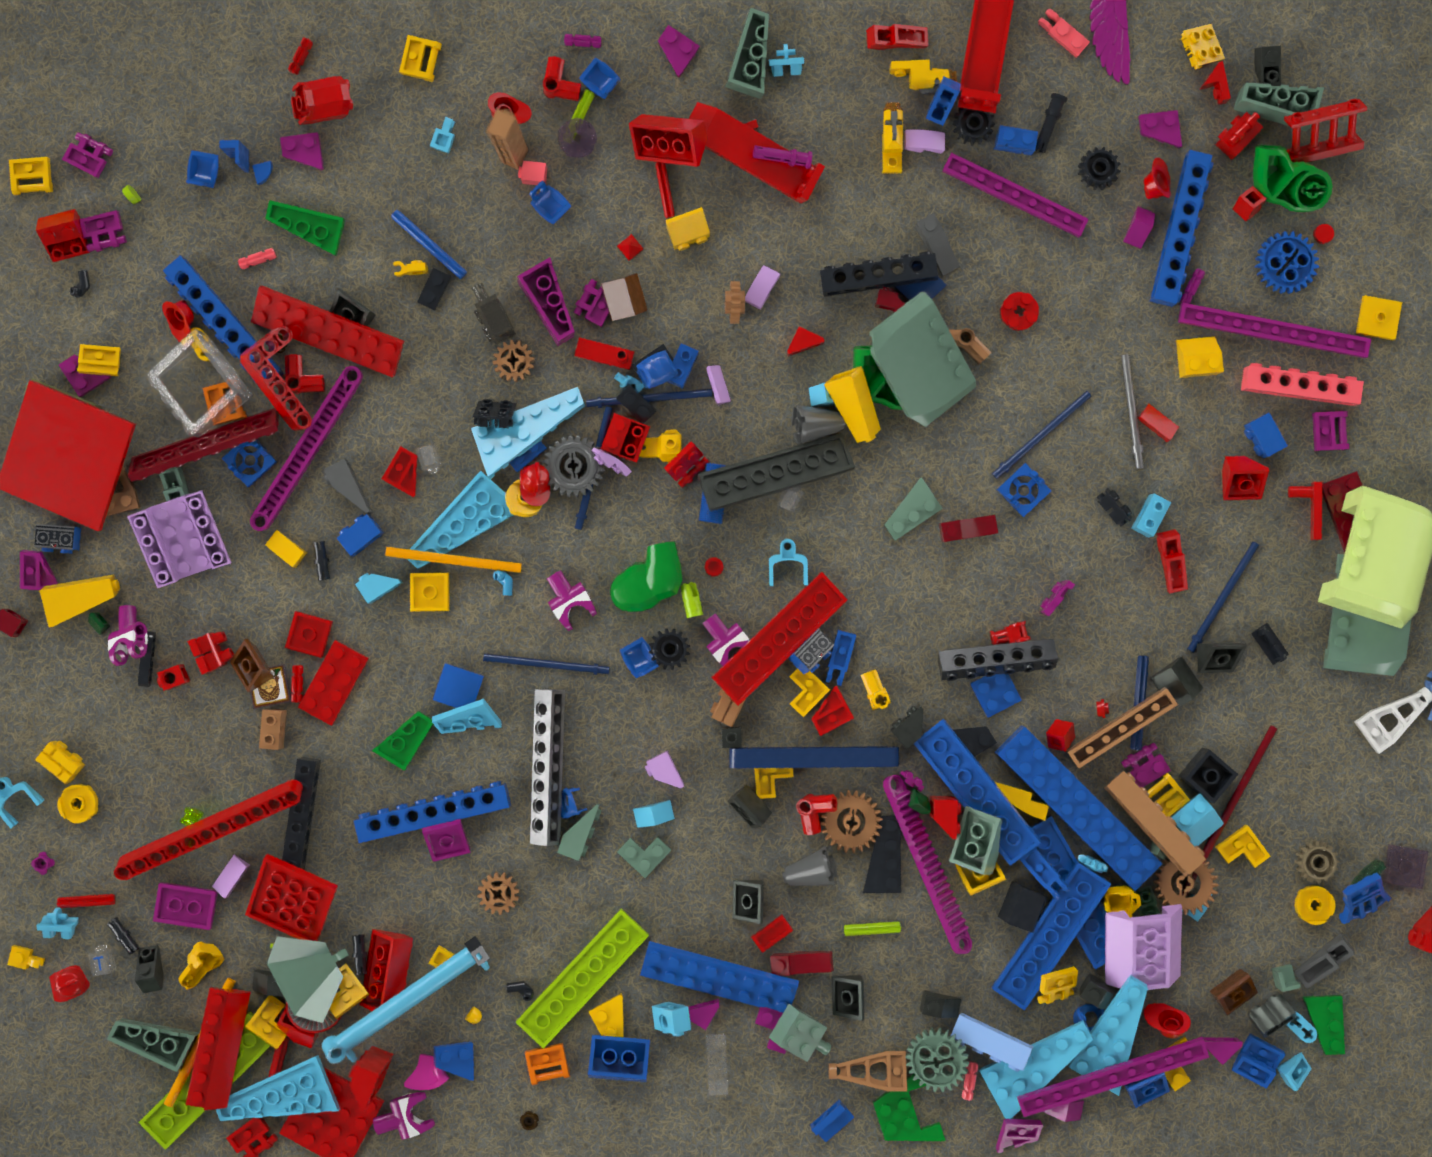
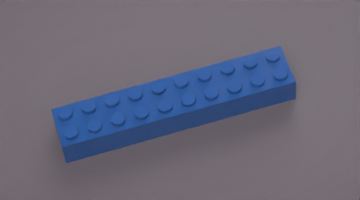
M1021 725L994 752L1131 889L1136 891L1162 865L1025 726Z

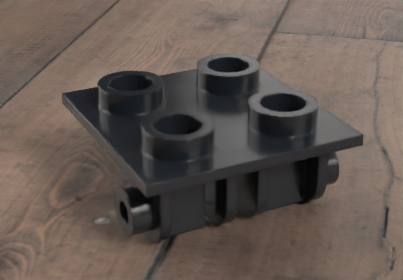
M490 399L478 401L473 414L474 425L488 427L489 418L490 428H492L493 419H495V428L498 427V419L499 428L509 429V427H513L512 417L517 403H512L508 400L493 402Z

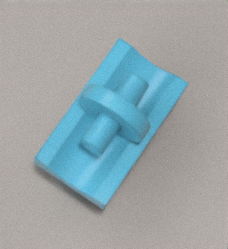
M783 44V50H776V56H784V58L769 59V66H771L773 77L783 76V65H790L791 75H801L804 58H788V55H796L795 49H788V44Z
M55 908L53 913H47V916H43L41 923L37 924V930L42 931L43 938H52L56 935V931L61 932V938L71 939L79 917H68V914H62L61 908Z

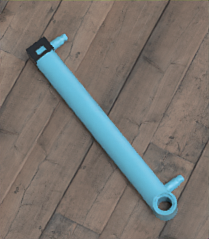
M477 937L471 938L464 943L466 947L339 1035L327 1037L322 1043V1049L327 1060L330 1063H339L347 1056L349 1060L356 1062L357 1057L352 1049L474 964L477 963L484 970H488L490 966L487 960L490 957Z

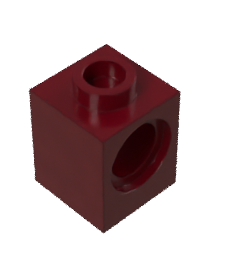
M1 609L0 631L10 637H19L28 620L11 609Z

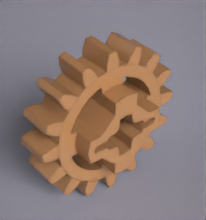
M731 281L730 291H725V314H729L730 324H739L740 314H745V291H740V281Z
M510 340V345L503 342L504 348L497 347L499 354L493 355L497 358V360L493 361V364L498 365L495 371H501V378L507 376L506 380L510 382L511 378L518 382L519 377L525 380V374L531 375L528 371L529 368L534 369L531 362H534L535 358L530 357L533 352L532 350L526 351L528 345L525 344L522 347L521 341L515 344L513 340ZM517 349L521 350L525 356L518 355ZM509 350V353L506 355V357H503V355ZM513 354L515 358L518 360L517 362H515L514 367L512 363L509 362L513 360ZM525 365L524 369L519 372L521 366ZM502 366H508L511 373L506 372Z
M495 872L494 877L491 874L487 876L488 881L485 879L481 881L484 886L478 887V890L482 891V893H479L477 897L483 899L479 904L486 905L485 911L490 908L492 909L491 914L498 910L499 915H502L503 909L508 913L510 911L509 906L515 907L514 901L519 900V897L515 894L519 893L520 889H515V886L518 884L517 881L511 882L513 876L506 878L505 872L501 876H499L498 872ZM494 881H502L503 883H502V884H495V883H492V882H494ZM508 886L510 887V890H511V897H510V895H508V893H507V887H508ZM486 889H487V891H488L489 894H490V899H489V900H488V898H487V896H486ZM500 889L502 893L500 896L496 897V891ZM498 902H502L504 905L498 906V905H494V904H495V903H498Z

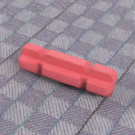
M269 248L265 252L260 251L249 255L248 258L238 259V264L244 270L250 268V265L255 266L267 262V259L269 261L276 258L274 249Z
M968 1061L969 1066L967 1067L968 1072L965 1074L963 1086L965 1090L962 1092V1098L971 1101L974 1094L972 1090L975 1089L978 1064Z

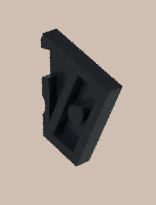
M987 726L952 729L974 757L997 743Z

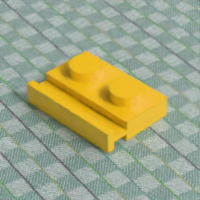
M80 344L77 372L118 376L121 356L120 347Z

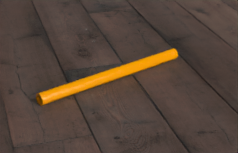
M386 547L385 556L516 573H521L522 565L521 563Z
M227 978L222 989H233L236 981ZM200 1032L164 1101V1104L168 1107H173L194 1066Z

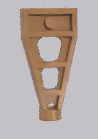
M124 466L119 476L124 489L120 493L113 494L106 517L140 508L136 489L128 477Z
M885 1051L839 1064L829 1063V1079H841L887 1092H907L906 1051ZM884 1062L887 1067V1078L883 1081L872 1078L870 1076L871 1065ZM854 1065H864L865 1077L851 1076L850 1068ZM837 1067L840 1069L839 1075H837Z

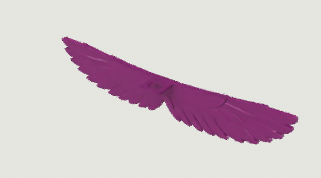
M1092 0L1090 4V10H1092L1090 13V21H1092L1090 31H1094L1092 44L1096 45V57L1100 56L1101 66L1105 67L1106 65V71L1109 76L1113 74L1116 82H1120L1121 78L1123 83L1128 85L1130 82L1131 59L1126 0Z

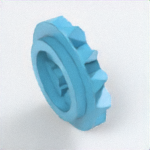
M1085 854L1079 855L1077 859L1093 871L1102 873L1108 870L1107 864Z

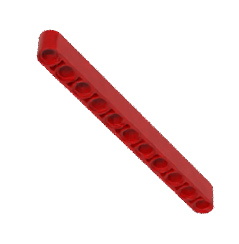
M289 780L124 854L117 862L114 875L119 880H128L296 805L300 801L302 794V783L297 780Z

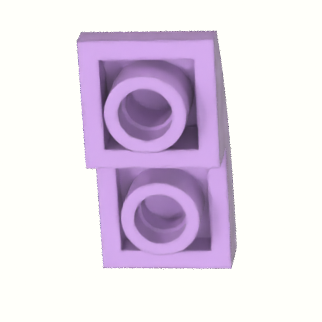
M905 130L904 149L919 153L926 150L941 154L945 151V133L930 130Z
M763 265L745 296V302L761 310L770 295V291L778 281L780 273Z
M592 449V452L596 455L594 459L600 466L604 464L608 468L611 467L615 473H621L624 476H628L632 472L623 462L601 449Z

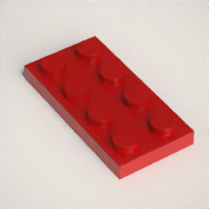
M334 640L298 708L332 726L369 658Z

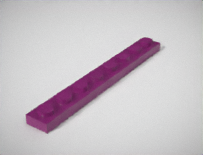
M950 154L942 172L1078 238L1081 236L1089 220L956 154Z

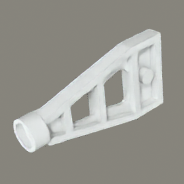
M1423 687L1412 695L1370 710L1354 722L1375 752L1380 754L1400 738L1432 701V693L1426 687ZM1406 703H1410L1413 707V712L1406 718H1403L1398 708ZM1393 713L1398 720V724L1392 731L1387 732L1381 724L1380 718Z

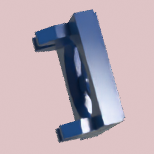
M258 440L241 443L222 458L228 465V469L237 478L241 479L247 487H250L277 463ZM253 446L258 450L254 453H247L244 447ZM238 452L243 456V463L239 467L236 466L235 460ZM248 455L255 457L256 461L252 466H248L245 463V458ZM261 455L264 457L262 468L257 464L258 457ZM248 467L253 468L257 473L248 475L242 472Z
M1026 463L997 488L998 492L1022 517L1051 492L1044 479L1040 478L1039 474ZM1028 476L1032 479L1028 483H1021L1017 477ZM1011 483L1016 486V494L1014 496L1010 494ZM1035 483L1038 485L1036 498L1031 494V487ZM1021 485H1026L1029 488V493L1026 496H1022L1018 492ZM1020 497L1027 498L1031 503L1023 505L1017 500Z

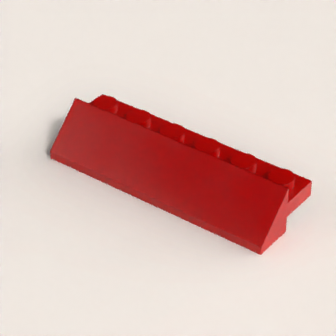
M216 987L209 988L186 1105L201 1107L204 1110L228 1107L251 995L250 991L227 990Z

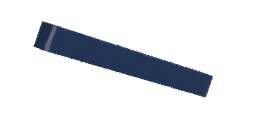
M888 746L729 748V768L899 766V747L892 746V748Z

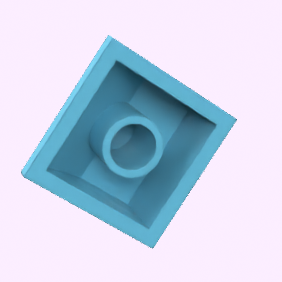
M1201 793L1194 796L1171 816L1180 832L1184 831L1191 840L1189 841L1194 847L1199 846L1224 824L1215 809Z

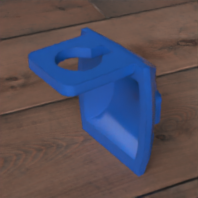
M596 57L579 77L589 90L603 99L607 98L621 80L607 64Z
M192 150L188 161L186 183L214 188L219 167L218 155Z
M541 181L529 193L532 199L530 203L541 217L553 225L572 207L561 193L549 185L546 186L544 181Z
M666 350L649 356L637 365V374L646 389L659 386L678 374Z
M643 637L620 649L623 661L636 679L659 667L656 664V660L651 661L654 655L648 653L651 648Z

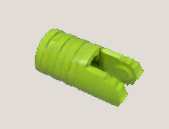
M684 583L681 586V593L687 618L703 615L696 583Z

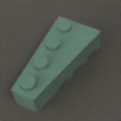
M750 8L725 85L726 88L759 99L763 97L769 14Z
M1245 83L1238 92L1234 110L1243 113L1248 112L1250 115L1256 112L1260 115V118L1289 126L1284 121L1285 116L1319 108L1324 87L1313 89L1308 88V86L1297 88L1289 87V85L1271 86V84ZM1311 124L1302 126L1301 130L1307 131Z
M122 1018L115 1022L107 1040L175 1072H179L199 1033Z

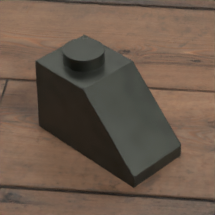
M254 970L252 990L270 996H283L271 971Z
M923 990L920 1011L924 1015L938 1018H957L961 998Z

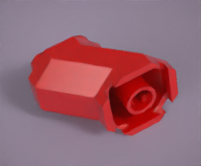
M333 76L295 84L292 92H296V94L291 97L294 118L300 120L298 121L300 125H308L346 117L349 114V110L353 109V100L350 98L349 80L343 79L342 76Z

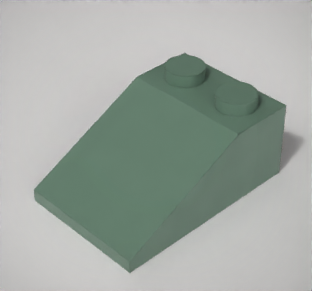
M966 806L960 824V834H957L949 862L982 875L993 874L999 853L1002 819Z

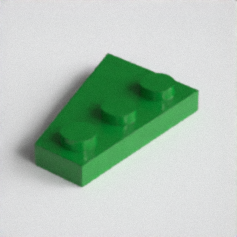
M418 711L372 751L405 771L434 725L432 718Z
M1302 996L1309 1012V1017L1317 1031V1037L1325 1055L1345 1054L1342 996Z

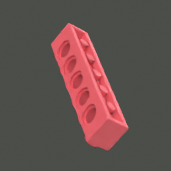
M1251 363L1243 370L1241 391L1357 406L1361 404L1364 381H1358L1357 377L1351 376L1343 379L1338 378L1336 374L1322 376L1316 371L1300 373L1299 369L1291 368L1286 371L1281 370L1279 366L1264 368L1262 364ZM1262 374L1267 377V383L1261 381ZM1281 377L1286 380L1285 386L1280 383ZM1299 380L1304 381V389L1299 386ZM1319 382L1324 386L1323 391H1320L1318 388ZM1338 385L1343 389L1342 394L1337 391Z

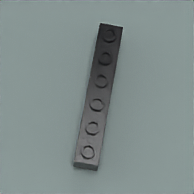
M930 251L921 252L919 256L906 254L900 256L899 259L886 257L878 262L866 260L858 265L846 263L843 264V267L826 266L824 270H820L824 297L938 280L936 254H931ZM920 264L923 268L916 272L912 269V266ZM899 266L903 268V272L895 274L893 269ZM881 269L884 271V275L876 277L874 272ZM862 272L865 274V277L862 280L855 279L856 273ZM839 275H844L846 277V280L842 283H838L836 281V277Z
M1054 638L945 650L938 653L941 681H954L960 678L973 679L978 676L992 677L996 674L1010 675L1023 671L1029 673L1041 669L1051 670L1056 668L1058 661Z
M306 757L298 758L296 762L294 780L302 783L303 790L300 801L289 809L282 856L283 861L305 870L321 764L320 759Z

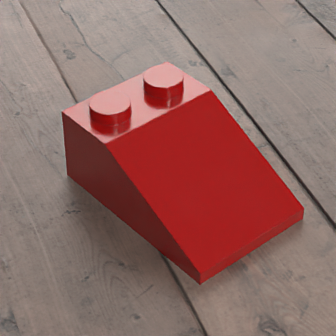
M1432 906L1415 923L1413 929L1408 934L1410 945L1432 953Z

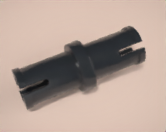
M325 541L320 542V550L318 542L312 543L315 560L313 561L316 564L318 581L323 580L322 572H324L325 580L330 579L328 569L329 558L326 555Z
M115 917L106 924L116 936L115 940L122 944L129 955L140 948L130 936L131 932L124 928L118 917Z
M365 934L352 935L354 951L352 958H354L355 975L367 974Z

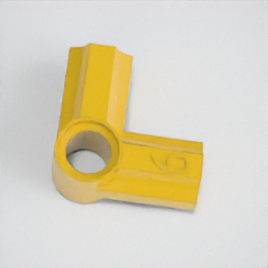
M876 669L860 675L868 693L867 698L870 700L872 710L888 707L891 701L885 687L883 688Z

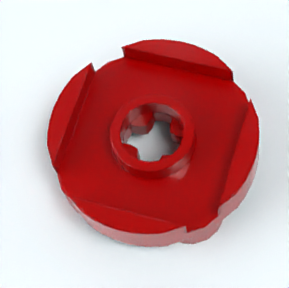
M1012 293L1003 301L1000 308V317L1003 323L1016 331L1030 328L1037 321L1039 315L1038 303L1030 293ZM1017 306L1024 309L1025 312L1022 313V316L1015 314L1014 311L1017 310Z

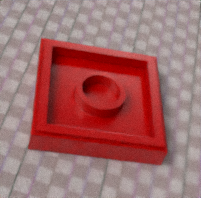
M295 611L285 648L323 658L333 621Z

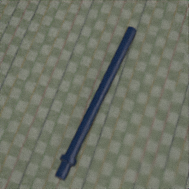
M712 389L646 394L642 396L648 402L712 397ZM597 397V399L586 400L587 407L598 406V408H602V406L621 404L616 397Z
M1088 391L1084 392L1004 463L1001 462L999 464L1000 467L992 475L997 479L1004 472L1010 471L1009 468L1085 403L1091 397V394Z
M607 406L605 407L599 435L595 446L600 447V449L605 439L613 411V408ZM586 489V496L583 495L579 513H576L575 529L582 530L584 520H587L586 512L592 493L588 489Z
M1251 543L1198 632L1192 636L1191 639L1193 640L1187 650L1194 653L1197 649V644L1203 642L1204 635L1250 562L1259 544Z
M485 653L483 655V661L591 672L593 675L598 673L609 674L610 669L607 666H598L597 663L589 665Z

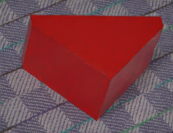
M799 326L787 350V356L789 357L823 345L825 340L823 337Z

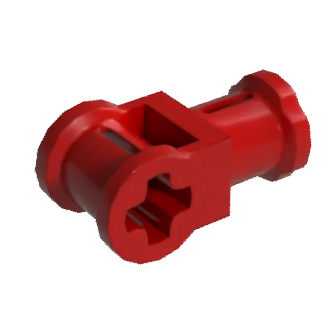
M1026 621L1010 624L1000 631H990L992 644L999 645L1007 642L1017 643L1030 640L1031 638L1027 635L1025 627Z

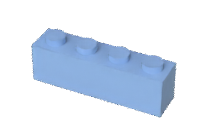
M964 1013L959 1015L951 1036L956 1034L954 1040H962L960 1045L965 1046L966 1043L972 1046L973 1051L979 1054L987 1053L991 1055L990 1059L999 1063L1003 1061L1009 1064V1068L1018 1072L1025 1069L1034 1047Z

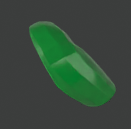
M1276 145L1256 146L1253 167L1254 187L1267 198L1266 202L1278 204L1294 212L1315 211L1322 208L1328 202L1332 194L1333 185L1331 177L1327 172L1304 161L1292 162L1285 147Z
M872 345L853 347V369L862 367L873 403H880L891 409L902 410L871 355L870 347Z
M664 542L648 546L645 562H635L614 578L610 587V595L617 608L627 612H643L654 608L662 600L678 593L683 577L676 542Z

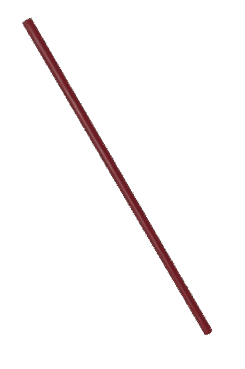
M1270 725L1220 817L1224 824L1207 841L1203 849V856L1206 860L1275 735L1276 727ZM1193 871L1192 877L1196 880L1198 875ZM1188 878L1184 884V889H1186L1187 886H1191V883L1188 882Z

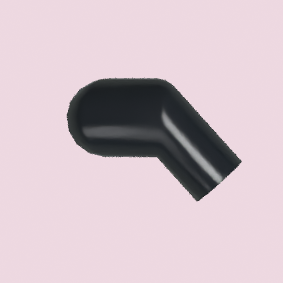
M86 270L78 271L79 283L70 288V294L76 298L82 297L90 288L88 271Z
M526 982L507 983L508 993L519 992L525 1001L532 1000L534 991Z

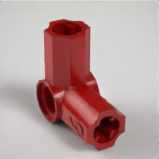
M556 56L548 57L545 78L543 80L544 95L550 99L558 97L578 101L581 84L561 80L565 60ZM553 84L556 86V88L550 90L547 88V86Z
M285 355L284 382L294 394L324 392V375H303L302 355ZM292 381H299V385L296 388H290Z
M807 794L797 802L796 809L801 815L804 834L814 835L821 832L818 813L835 812L837 810L838 802L834 794ZM805 802L809 803L810 808L805 805Z

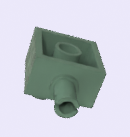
M788 1004L769 1036L778 1046L807 1062L815 1049L824 1055H827L831 1050V1044L821 1039L827 1027L791 1004Z

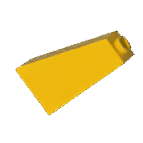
M860 366L834 375L824 386L856 442L865 441L868 443L876 438L875 435L881 428L862 367Z
M114 574L44 586L40 590L48 627H54L114 598L118 591H120L119 581L115 580Z

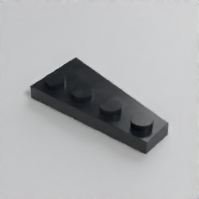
M881 815L880 817L883 820L879 821V825L882 828L877 829L880 836L875 837L876 842L872 850L863 893H901V828L895 815Z

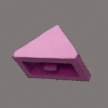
M1137 206L1123 242L1141 249L1153 228L1155 213Z
M719 999L688 1006L690 1021L706 1030L720 1007Z
M1203 1037L1207 1050L1222 1065L1242 1047V1041L1238 1038Z
M1076 1100L1042 1112L1064 1122L1077 1121L1081 1119L1084 1100Z

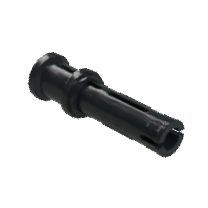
M1052 93L1050 96L1051 102L1048 109L1045 110L1046 118L1039 134L1035 151L1039 150L1040 153L1046 152L1056 121L1061 118V110L1064 103L1068 100L1067 97L1061 94Z

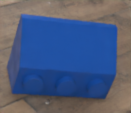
M592 1035L588 1077L646 1082L650 1040Z

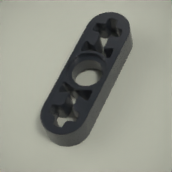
M147 631V651L140 658L138 685L141 687H150L152 681V657H154L156 632Z

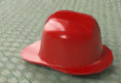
M501 92L493 93L489 96L488 107L492 117L497 109L502 112L505 109L515 115L514 117L518 124L530 120L532 112L525 103Z
M1157 157L1153 160L1152 171L1143 180L1147 199H1156L1163 196L1170 198L1171 196L1168 167L1163 159Z
M180 300L176 303L164 302L162 311L172 334L179 343L188 344L191 340L190 326L194 320L192 310L185 300Z
M539 462L528 465L520 471L521 497L532 506H542L550 498L549 472L544 466L539 465Z
M77 965L69 966L49 977L53 998L56 1002H65L80 996L90 986L80 966Z
M1154 1003L1147 1005L1144 1009L1146 1022L1159 1030L1167 1038L1174 1039L1183 1036L1190 1028L1191 1021L1189 1016L1185 1012L1169 1005Z

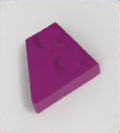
M670 25L666 27L658 39V44L664 51L675 74L680 78L700 46Z
M1178 110L1141 114L1138 116L1140 134L1142 136L1154 138L1161 143H1168L1175 146V148L1182 147Z
M318 132L280 137L282 156L284 158L324 170Z
M20 551V589L41 590L44 586L58 584L42 551Z
M1069 580L1057 582L1051 589L1053 594L1050 598L1046 597L1041 603L1040 607L1042 609L1040 613L1050 616L1062 602L1063 596L1068 589L1072 590L1075 584Z
M1004 1119L996 1144L997 1152L1002 1153L1004 1152L1003 1148L1011 1145L1017 1148L1026 1143L1038 1141L1043 1127L1041 1120Z

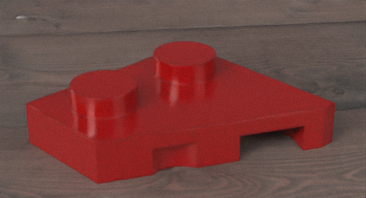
M400 446L381 479L414 498L416 491L417 455Z
M835 686L811 720L821 737L853 720L854 717L838 687Z

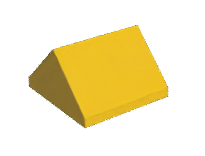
M997 861L991 875H982L955 864L970 896L1006 880Z

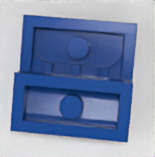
M445 663L433 700L455 708L476 701L484 676Z
M1250 1033L1233 1064L1232 1071L1267 1089L1277 1074L1275 1070L1285 1057V1052Z

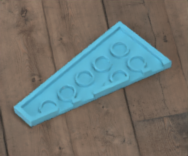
M578 387L514 411L512 417L513 427H509V429L499 428V419L497 428H495V419L492 421V428L489 427V421L488 427L475 426L471 428L489 480L500 469L506 468L509 465L508 463L514 458L520 457L541 441L542 437L549 431H554L558 424L568 420L585 407Z
M480 471L410 550L446 554L512 517L513 514L510 513L505 502L506 493ZM407 559L417 569L430 563L428 561Z
M1131 975L1128 977L1090 1031L1093 1040L1069 1062V1068L1081 1075H1085L1129 1060L1148 990L1147 984ZM1121 1086L1110 1089L1109 1091L1119 1096Z
M1084 1020L1031 1044L1034 1047L1023 1071H1015L1009 1068V1064L1003 1061L1001 1063L995 1061L980 1069V1073L1005 1119H1012L1021 1110L1017 1096L1044 1088L1093 1040V1036Z
M317 1055L231 1094L228 1107L216 1109L220 1121L254 1117L299 1115L313 1112H334L341 1109L320 1057Z

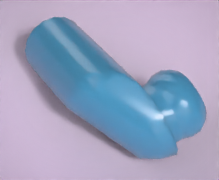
M496 570L493 573V578L503 585V595L512 596V577L505 571Z

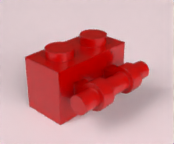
M1248 112L1242 116L1238 114L1230 123L1233 126L1229 130L1225 128L1218 135L1220 140L1215 145L1231 160L1234 159L1263 128L1257 122L1260 115L1256 112L1252 115Z

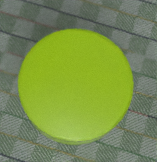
M130 185L122 189L123 194L132 204L136 205L141 201L140 196Z

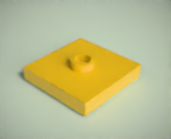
M1366 295L1362 296L1356 334L1396 340L1402 302Z
M410 573V612L450 611L449 573Z

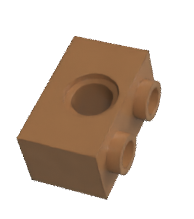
M269 708L262 710L259 748L273 750L284 748L287 710Z

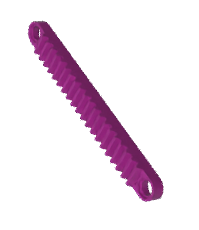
M348 366L337 379L312 419L311 425L303 433L252 514L250 525L254 530H268L282 510L283 505L287 502L295 486L299 483L307 467L311 464L319 448L323 445L324 440H326L336 421H338L362 382L363 374L359 368ZM350 371L357 372L358 377L356 380H348L347 375ZM260 516L265 518V525L263 527L256 525V519Z
M899 775L887 776L883 781V788L949 943L956 954H967L972 949V940L967 931L969 927L964 924L966 920L961 917L963 913L958 910L960 906L955 903L957 899L952 896L954 892L949 889L951 885L946 882L948 878L943 875L944 869L940 868L941 862L937 861L938 855L934 854L935 848L931 847L932 841L928 840L929 834L925 833L926 827L922 826L923 820L919 818L920 813L909 807L911 792L907 790L903 779ZM891 780L896 782L895 790L891 787ZM961 939L964 941L963 950L959 946V941Z

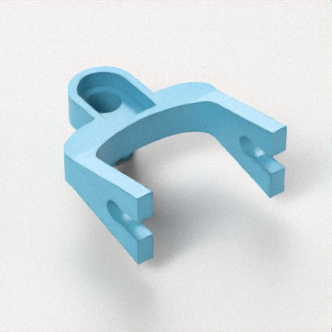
M789 538L782 540L780 543V554H775L769 558V586H773V565L785 560L799 561L803 564V583L808 585L807 557L802 554H796V545L793 540ZM790 543L791 547L789 549H785L784 544Z
M8 777L0 778V816L11 829L19 823L4 809V804L11 795L17 791L24 790L37 806L44 801V798L27 782L22 781L13 786Z

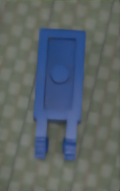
M837 630L825 682L830 683L833 669H838L840 673L837 678V685H842L854 647L855 634Z
M1036 847L1020 858V861L1055 899L1059 900L1061 898L1059 892L1051 886L1055 881L1064 891L1068 892L1070 890L1069 886L1060 878L1059 873Z

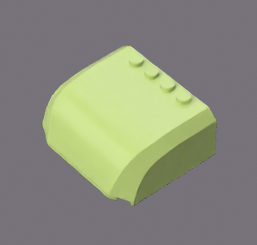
M1361 486L1346 493L1342 511L1355 515L1339 578L1322 584L1318 602L1403 628L1418 612L1432 556V513L1427 508L1416 503Z

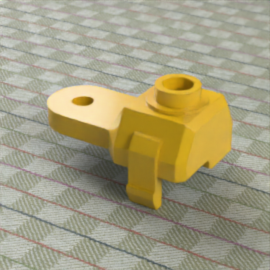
M666 430L659 437L646 438L643 445L646 448L641 451L639 457L659 458L662 462L669 463L682 450V435L677 430Z
M1127 885L1109 887L1104 894V907L1107 912L1125 911L1132 918V914L1141 906L1140 895L1134 893V890Z
M198 942L188 954V966L178 978L181 986L185 987L186 990L197 986L207 972L219 967L225 960L221 951L214 944Z

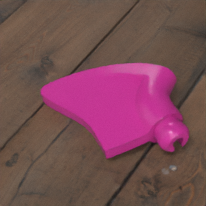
M420 1054L418 1065L405 1081L404 1086L414 1090H430L441 1086L450 1077L446 1071L434 1066V1056Z

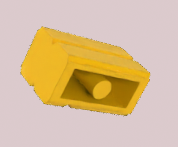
M51 741L36 757V761L64 784L71 783L85 766L82 762L83 759L76 753H70L65 743Z

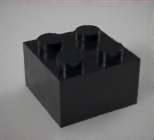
M1201 748L1179 774L1178 778L1197 794L1201 793L1209 803L1215 804L1239 774L1210 749Z

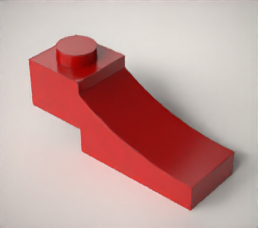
M893 24L892 26L873 25L866 30L867 49L885 50L892 48L928 47L927 27Z
M1175 529L1156 533L1167 592L1170 594L1188 590L1185 555L1182 553L1180 534Z

